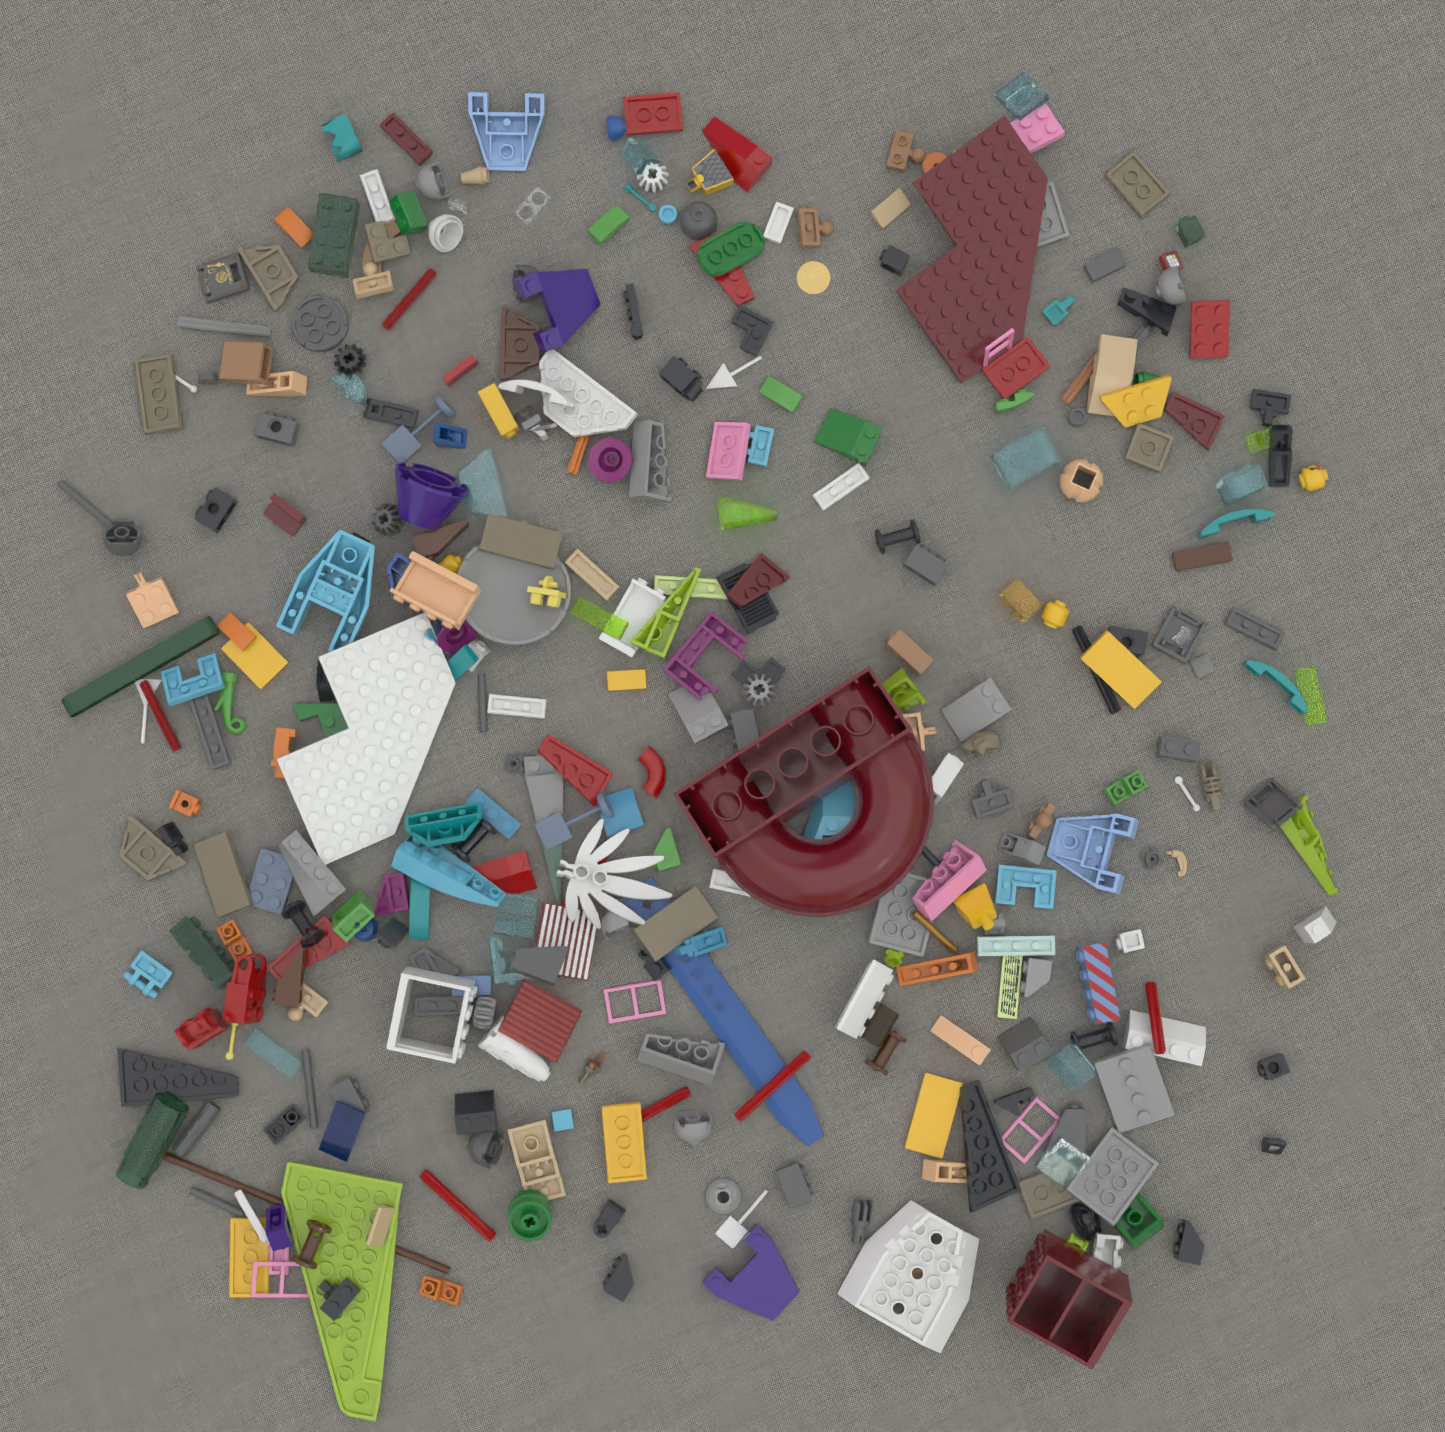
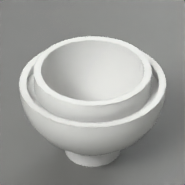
M443 214L438 216L428 226L430 243L441 252L451 251L461 241L463 224L454 215Z

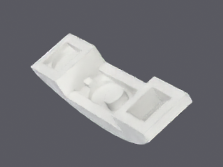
M512 380L503 382L498 386L500 389L523 394L524 387L551 394L549 401L574 407L571 399L561 391L535 381Z

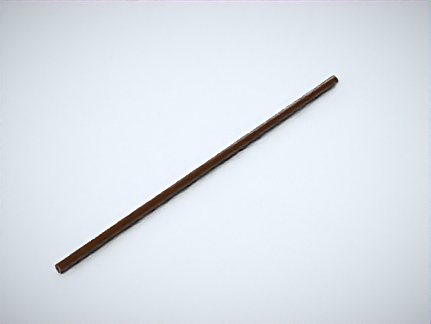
M162 1151L159 1157L234 1189H241L244 1193L274 1205L284 1204L281 1198ZM397 1245L395 1246V1254L448 1275L451 1267Z

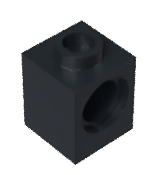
M889 245L887 250L883 249L879 257L882 260L880 267L900 276L910 255Z
M1278 1053L1257 1061L1259 1064L1257 1066L1258 1073L1265 1080L1269 1081L1290 1073L1284 1054ZM1271 1062H1274L1276 1065V1069L1274 1072L1270 1073L1268 1070V1065Z

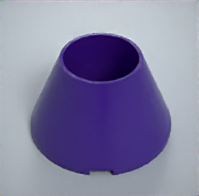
M405 462L396 464L395 482L398 515L413 525L427 529H437L468 496V486L464 483L460 485L455 482L456 478L452 475L413 463V466H405Z

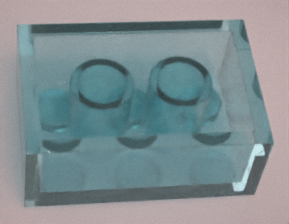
M1044 427L995 451L990 457L1008 490L1058 465L1061 461Z

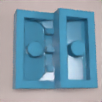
M632 787L606 795L615 814L608 818L601 810L599 811L601 819L604 820L603 825L608 838L627 828L629 831L644 827Z

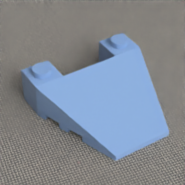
M468 92V112L488 170L526 171L546 113V93H525V112H490L489 92Z
M1120 814L1056 818L1047 856L1097 889L1120 895L1125 877L1121 874L1107 871L1116 835L1135 840L1139 821L1136 818Z

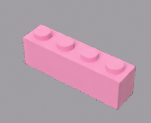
M954 840L951 844V850L945 852L938 867L935 866L932 870L930 879L924 881L912 898L919 912L931 921L987 870L980 856L957 840Z

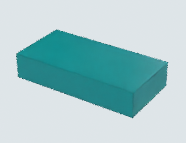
M468 644L463 646L447 662L455 681L463 676L479 660Z

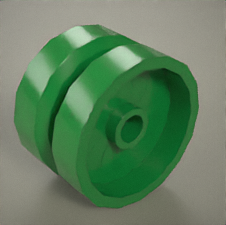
M525 1190L513 1197L509 1205L508 1224L514 1236L525 1241H534L545 1236L550 1229L552 1221V1208L546 1195L536 1190Z

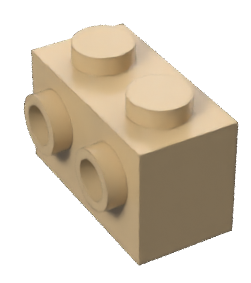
M1279 945L1264 954L1266 958L1264 962L1269 970L1274 971L1276 975L1274 978L1280 987L1283 986V988L1290 989L1306 979L1285 945Z

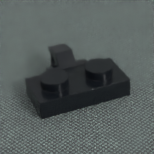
M1253 389L1250 409L1259 410V415L1263 416L1262 426L1270 427L1273 417L1276 418L1277 414L1287 415L1289 413L1291 395Z
M347 1277L340 1285L337 1283L331 1285L325 1279L318 1286L325 1293L323 1297L326 1299L320 1309L335 1321L361 1289Z

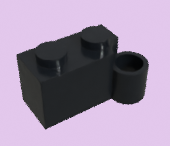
M673 356L659 372V377L687 401L694 402L703 392L701 388L703 382L700 380L702 376L696 370L691 371L687 367V362L681 357L677 359Z

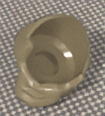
M990 730L976 732L970 738H967L960 748L969 755L974 753L976 756L984 755L985 749L1000 750L999 734Z

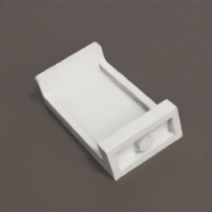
M639 577L637 580L632 578L625 595L604 632L599 637L600 640L630 657H634L639 649L630 643L631 639L634 638L667 599L664 596V591L657 587H654V589L647 586L648 582Z

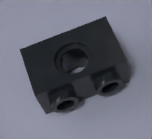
M215 487L206 495L204 505L197 509L195 520L218 534L238 501ZM214 505H218V512L211 514V508Z
M1115 626L1107 628L1119 642L1123 638L1129 640L1130 646L1127 649L1136 658L1139 659V657L1145 655L1148 632Z

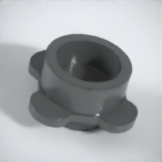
M508 754L506 756V771L508 773L513 771L522 773L524 771V756L522 754L515 756Z
M1152 848L1150 852L1142 853L1141 855L1147 870H1153L1155 866L1163 865L1164 861L1157 848Z

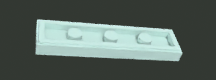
M1055 936L977 937V956L1055 955Z

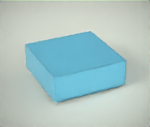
M571 1109L552 1112L555 1132L574 1128Z

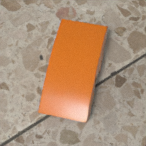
M288 207L273 219L299 248H302L315 236L305 223Z
M231 612L217 625L242 651H245L257 638Z
M234 919L216 929L224 945L228 947L234 961L241 955L251 956L254 954Z
M424 1275L419 1294L457 1306L460 1304L464 1286L437 1277Z

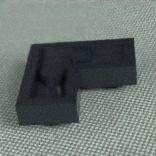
M741 305L731 321L732 324L747 331L739 348L757 356L774 322Z
M772 657L760 671L743 660L732 675L742 684L751 685L747 681L748 677L755 681L754 674H757L758 680H761V675L765 674L763 681H766L768 678L772 679L768 684L769 686L774 685L786 669ZM758 685V688H754L755 694L760 695L761 692H764L765 690H762L763 686Z

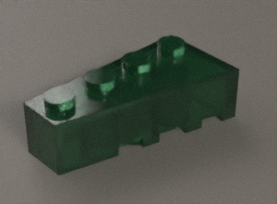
M186 915L169 932L183 950L191 952L189 954L191 960L198 966L201 965L203 967L201 972L206 978L214 981L211 984L214 989H224L227 986V982L232 980L235 961L233 959L229 960L225 956L227 954L225 949L221 945L217 946L212 941L214 937L207 930L204 932L200 927L201 922L195 916Z

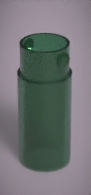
M158 1092L154 1095L116 1171V1176L122 1182L139 1189H143L149 1184L151 1176L159 1168L189 1111V1107L183 1101L167 1093Z

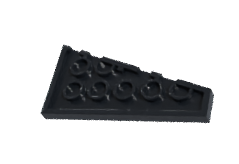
M117 1048L121 1107L239 1096L238 1076Z
M979 1080L960 1087L969 1212H975L1021 1191Z

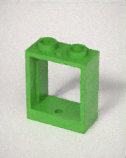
M359 889L331 915L333 930L346 942L350 940L375 916L373 901Z

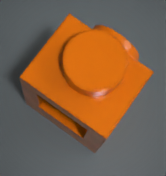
M176 790L169 808L189 817H194L201 810L202 805L200 803L202 800L181 790ZM184 801H188L189 803L188 807L186 808L183 807Z

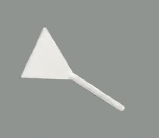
M140 679L135 682L144 704L141 732L142 744L145 742L148 701L139 684L147 679ZM147 680L154 693L162 680Z

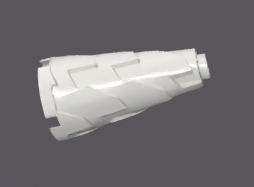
M502 1015L493 1024L492 1028L485 1033L478 1047L538 1082L541 1080L544 1082L551 1074L549 1072L550 1068L533 1049L499 1031L502 1028L526 1041L521 1035L502 1025L504 1022L514 1027Z

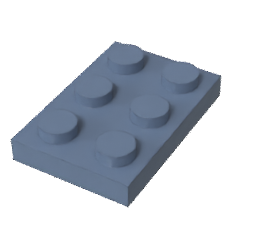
M261 848L249 887V893L253 905L250 906L278 914L282 913L294 879L282 854Z

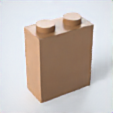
M224 341L219 379L236 384L268 385L273 347L258 342Z
M901 629L897 632L893 630L885 640L886 645L884 648L917 678L934 661Z

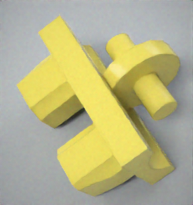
M546 576L544 580H539L538 584L543 586V588L528 586L527 592L531 593V604L542 606L544 596H548L546 606L559 608L561 598L566 599L567 593L552 590L558 587V583L554 582L552 576Z

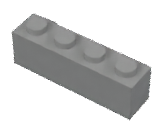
M652 420L634 422L633 462L629 487L630 498L672 502V497L668 494L670 479L666 476L665 466H668V460L664 456L666 443L663 423Z
M297 830L278 845L313 917L346 890Z
M646 1033L637 1061L711 1086L725 1043L718 1042V1044H714L705 1040H701V1042L689 1041L688 1038L672 1039L671 1036Z

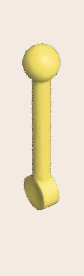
M231 1023L232 1032L229 1052L226 1054L228 1060L234 1058L232 1051L236 1026H238L236 1023Z

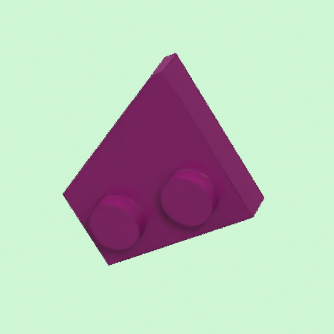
M397 872L384 875L381 883L382 888L379 891L378 902L374 910L375 916L410 910L405 874Z

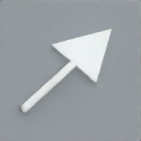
M758 356L729 373L723 363L706 389L738 387L732 376L761 360L762 357Z

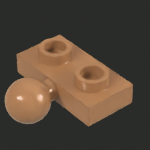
M896 130L886 168L905 172L909 157L916 163H921L925 160L926 152L924 149L915 148L911 150L915 137L914 134Z
M800 208L797 210L800 247L818 248L821 246L820 233L824 236L831 235L834 230L833 224L830 221H823L819 224L817 209Z
M1047 803L1046 806L1043 804L1037 812L1036 822L1032 820L1027 828V831H1029L1028 837L1033 840L1036 839L1042 828H1047L1051 825V814L1056 806Z

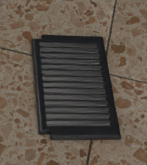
M744 563L716 577L725 595L751 566V563L748 566ZM768 592L741 608L727 597L747 634L776 620L775 616L779 615Z

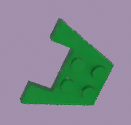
M338 703L294 704L299 721L319 716L325 738L348 728Z

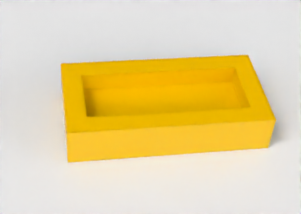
M645 669L607 672L608 691L646 689Z

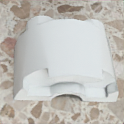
M1096 1233L1097 1238H1094L1092 1255L1116 1269L1121 1267V1256L1118 1255V1250L1123 1248V1237L1120 1235Z

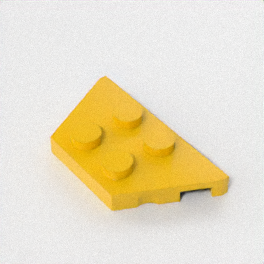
M1165 375L1099 395V397L1126 428L1162 416L1172 378L1170 375Z

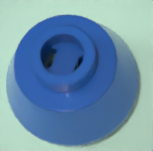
M613 115L607 117L606 123L609 140L616 141L622 138L623 133H627L626 122L622 121L620 117Z
M372 918L354 937L363 942L372 940L378 933L376 920Z

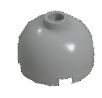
M440 161L424 165L420 169L418 180L416 181L417 189L431 200H442L448 198L451 192L448 193L447 187H451L449 175L445 167H440Z
M1178 266L1164 270L1158 278L1159 286L1155 287L1158 297H1162L1165 302L1172 305L1187 302L1188 296Z
M609 910L601 919V929L605 940H611L610 936H615L616 939L634 932L633 929H635L636 925H640L628 921Z
M699 1109L679 1112L678 1117L674 1116V1129L677 1136L689 1144H699L712 1131V1114L706 1111V1114H702Z

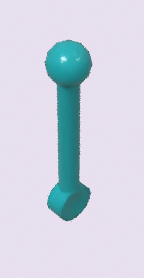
M630 184L624 186L626 191H630L645 203L651 212L656 211V205L650 204L632 189Z

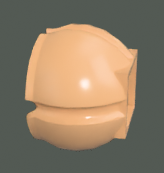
M1077 459L1064 467V474L1060 475L1059 484L1063 494L1068 499L1074 498L1075 502L1084 503L1091 501L1100 493L1099 488L1103 486V475L1095 463L1090 464L1086 459ZM1077 469L1094 476L1088 489L1072 482Z

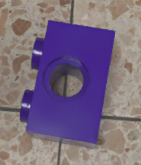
M284 1204L266 1208L265 1234L273 1251L292 1246V1231Z

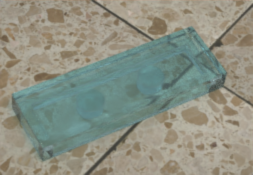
M258 1028L253 1031L245 1042L247 1047L289 1078H292L303 1064V1061Z

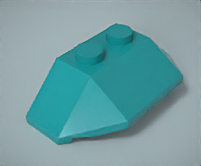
M481 802L406 815L405 830L426 847L466 840L482 819Z

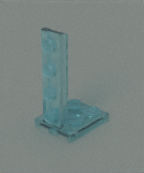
M498 936L489 937L494 983L506 982L508 986L516 985L518 980L525 979L526 983L538 982V980L517 972L502 974V971L505 970L504 959H500L499 952L503 951L502 939L498 940ZM573 965L570 966L568 976H565L567 966H564L562 975L565 978H571ZM576 966L575 977L579 971V966Z

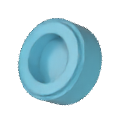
M672 205L662 206L659 210V220L665 225L673 224L677 220L676 208Z

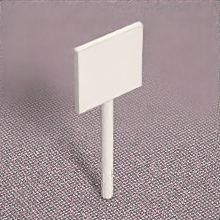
M763 1191L738 1222L732 1216H729L715 1233L732 1249L748 1232L741 1225L742 1222L768 1191Z

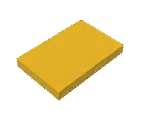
M248 622L245 626L257 638L245 651H242L231 639L221 649L262 690L289 662Z

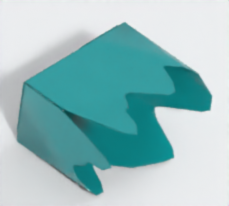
M346 114L321 125L325 126L321 131L336 135L332 142L331 150L332 155L338 156L336 162L363 152Z

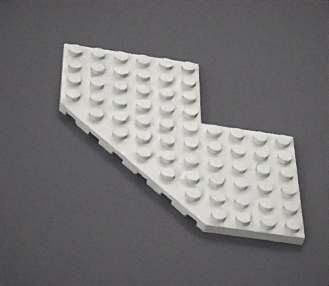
M425 612L319 656L318 659L348 728L276 759L316 852L325 865L395 834L456 682L442 649L437 644H434V641H430L425 637L426 631L432 628L429 618L425 616Z

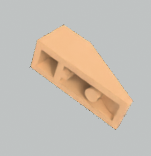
M294 371L271 373L268 385L247 384L246 395L303 396L306 395L307 376Z
M942 1015L939 1016L930 1029L932 1033L979 1066L991 1050Z
M924 1159L922 1179L933 1182L967 1183L966 1163Z

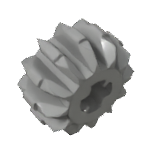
M754 674L755 681L748 677L747 681L751 685H743L744 688L749 689L744 691L743 695L750 694L746 701L750 702L752 699H755L753 706L757 705L758 700H760V705L764 706L763 699L768 703L771 702L767 695L775 696L774 692L769 691L774 689L775 685L768 686L772 679L768 678L766 681H763L765 674L761 675V680H758V675ZM758 685L763 686L762 690H765L760 695L755 694L756 691L753 690L758 688Z
M480 996L477 999L473 1017L474 1027L491 1029L496 1013V999L488 996Z

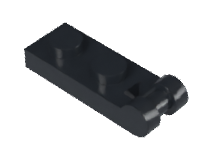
M632 283L626 285L627 291H623L625 303L629 302L630 309H627L629 321L633 320L631 328L632 337L635 340H640L643 337L634 284Z
M367 398V408L363 413L364 418L399 426L403 424L405 427L415 428L418 409ZM375 407H379L378 413H374Z

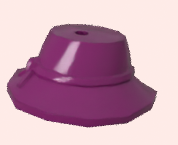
M612 437L599 440L591 448L588 457L590 472L598 480L608 483L622 480L630 471L633 462L630 448L622 440Z
M464 620L459 630L454 627L450 630L440 623L437 645L443 652L454 654L463 646L475 640L478 632L466 620Z

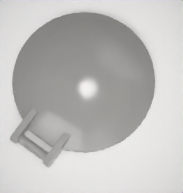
M480 544L475 546L466 555L459 568L458 575L477 584L482 591L465 620L480 635L500 644L525 645L546 637L561 623L569 607L571 585L566 567L558 557L556 558L554 570L479 551ZM546 576H552L554 582L558 583V587L552 590L567 593L566 599L561 598L559 608L546 606L548 596H544L542 606L531 604V593L527 592L528 586L543 588V586H539V580H544Z

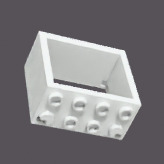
M407 966L401 973L386 1049L455 1064L459 1058H462V1054L465 1053L466 1043L463 1041L468 1036L470 1024H467V1021H469L473 1014L474 1005H471V1002L476 998L478 987L475 986L476 980ZM413 980L465 991L453 1048L401 1037Z

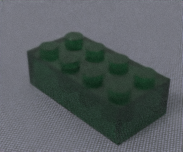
M319 193L308 260V268L311 273L349 278L360 203L357 198Z

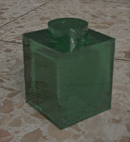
M1188 215L1181 218L1175 228L1185 248L1201 241L1206 235L1195 215L1190 218Z

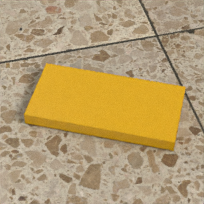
M1108 630L1080 657L1134 709L1162 683L1156 675Z
M925 1072L904 1148L943 1158L960 1096V1087H962L963 1083Z
M640 1102L602 1105L608 1183L647 1179Z
M248 1217L230 1218L229 1298L250 1297L253 1261H269V1245L266 1246L262 1243ZM258 1217L266 1230V1217ZM257 1266L256 1293H270L269 1266Z

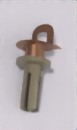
M599 1052L595 1059L588 1058L590 1062L589 1064L585 1063L586 1069L578 1079L581 1084H584L591 1072L595 1073L597 1071L595 1069L596 1066L601 1068L600 1065L605 1059L603 1052ZM601 1055L603 1058L599 1062L597 1059Z

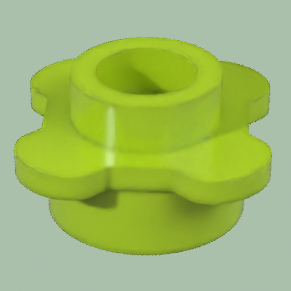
M891 949L885 951L886 957L883 958V961L888 966L898 967L902 964L901 959L904 957L902 951Z

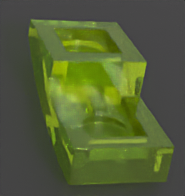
M1270 427L1245 435L1251 454L1270 447Z

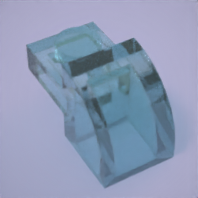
M333 373L330 381L334 385L346 389L345 396L348 399L365 406L368 392L363 381L355 374L349 380L350 377L345 374L339 373V375Z

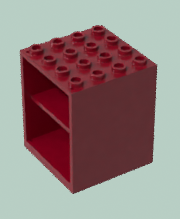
M1045 1229L1042 1234L1039 1233L1036 1237L1034 1249L1027 1252L1025 1256L1026 1262L1023 1267L1019 1266L1017 1269L1015 1281L1013 1283L1010 1282L1006 1288L1007 1322L1093 1370L1133 1303L1128 1275Z

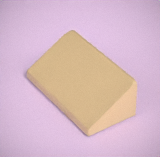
M898 188L873 209L870 216L884 229L909 208L911 204L902 190Z
M383 1204L378 1207L366 1242L367 1245L382 1246L384 1244L395 1211L393 1207Z

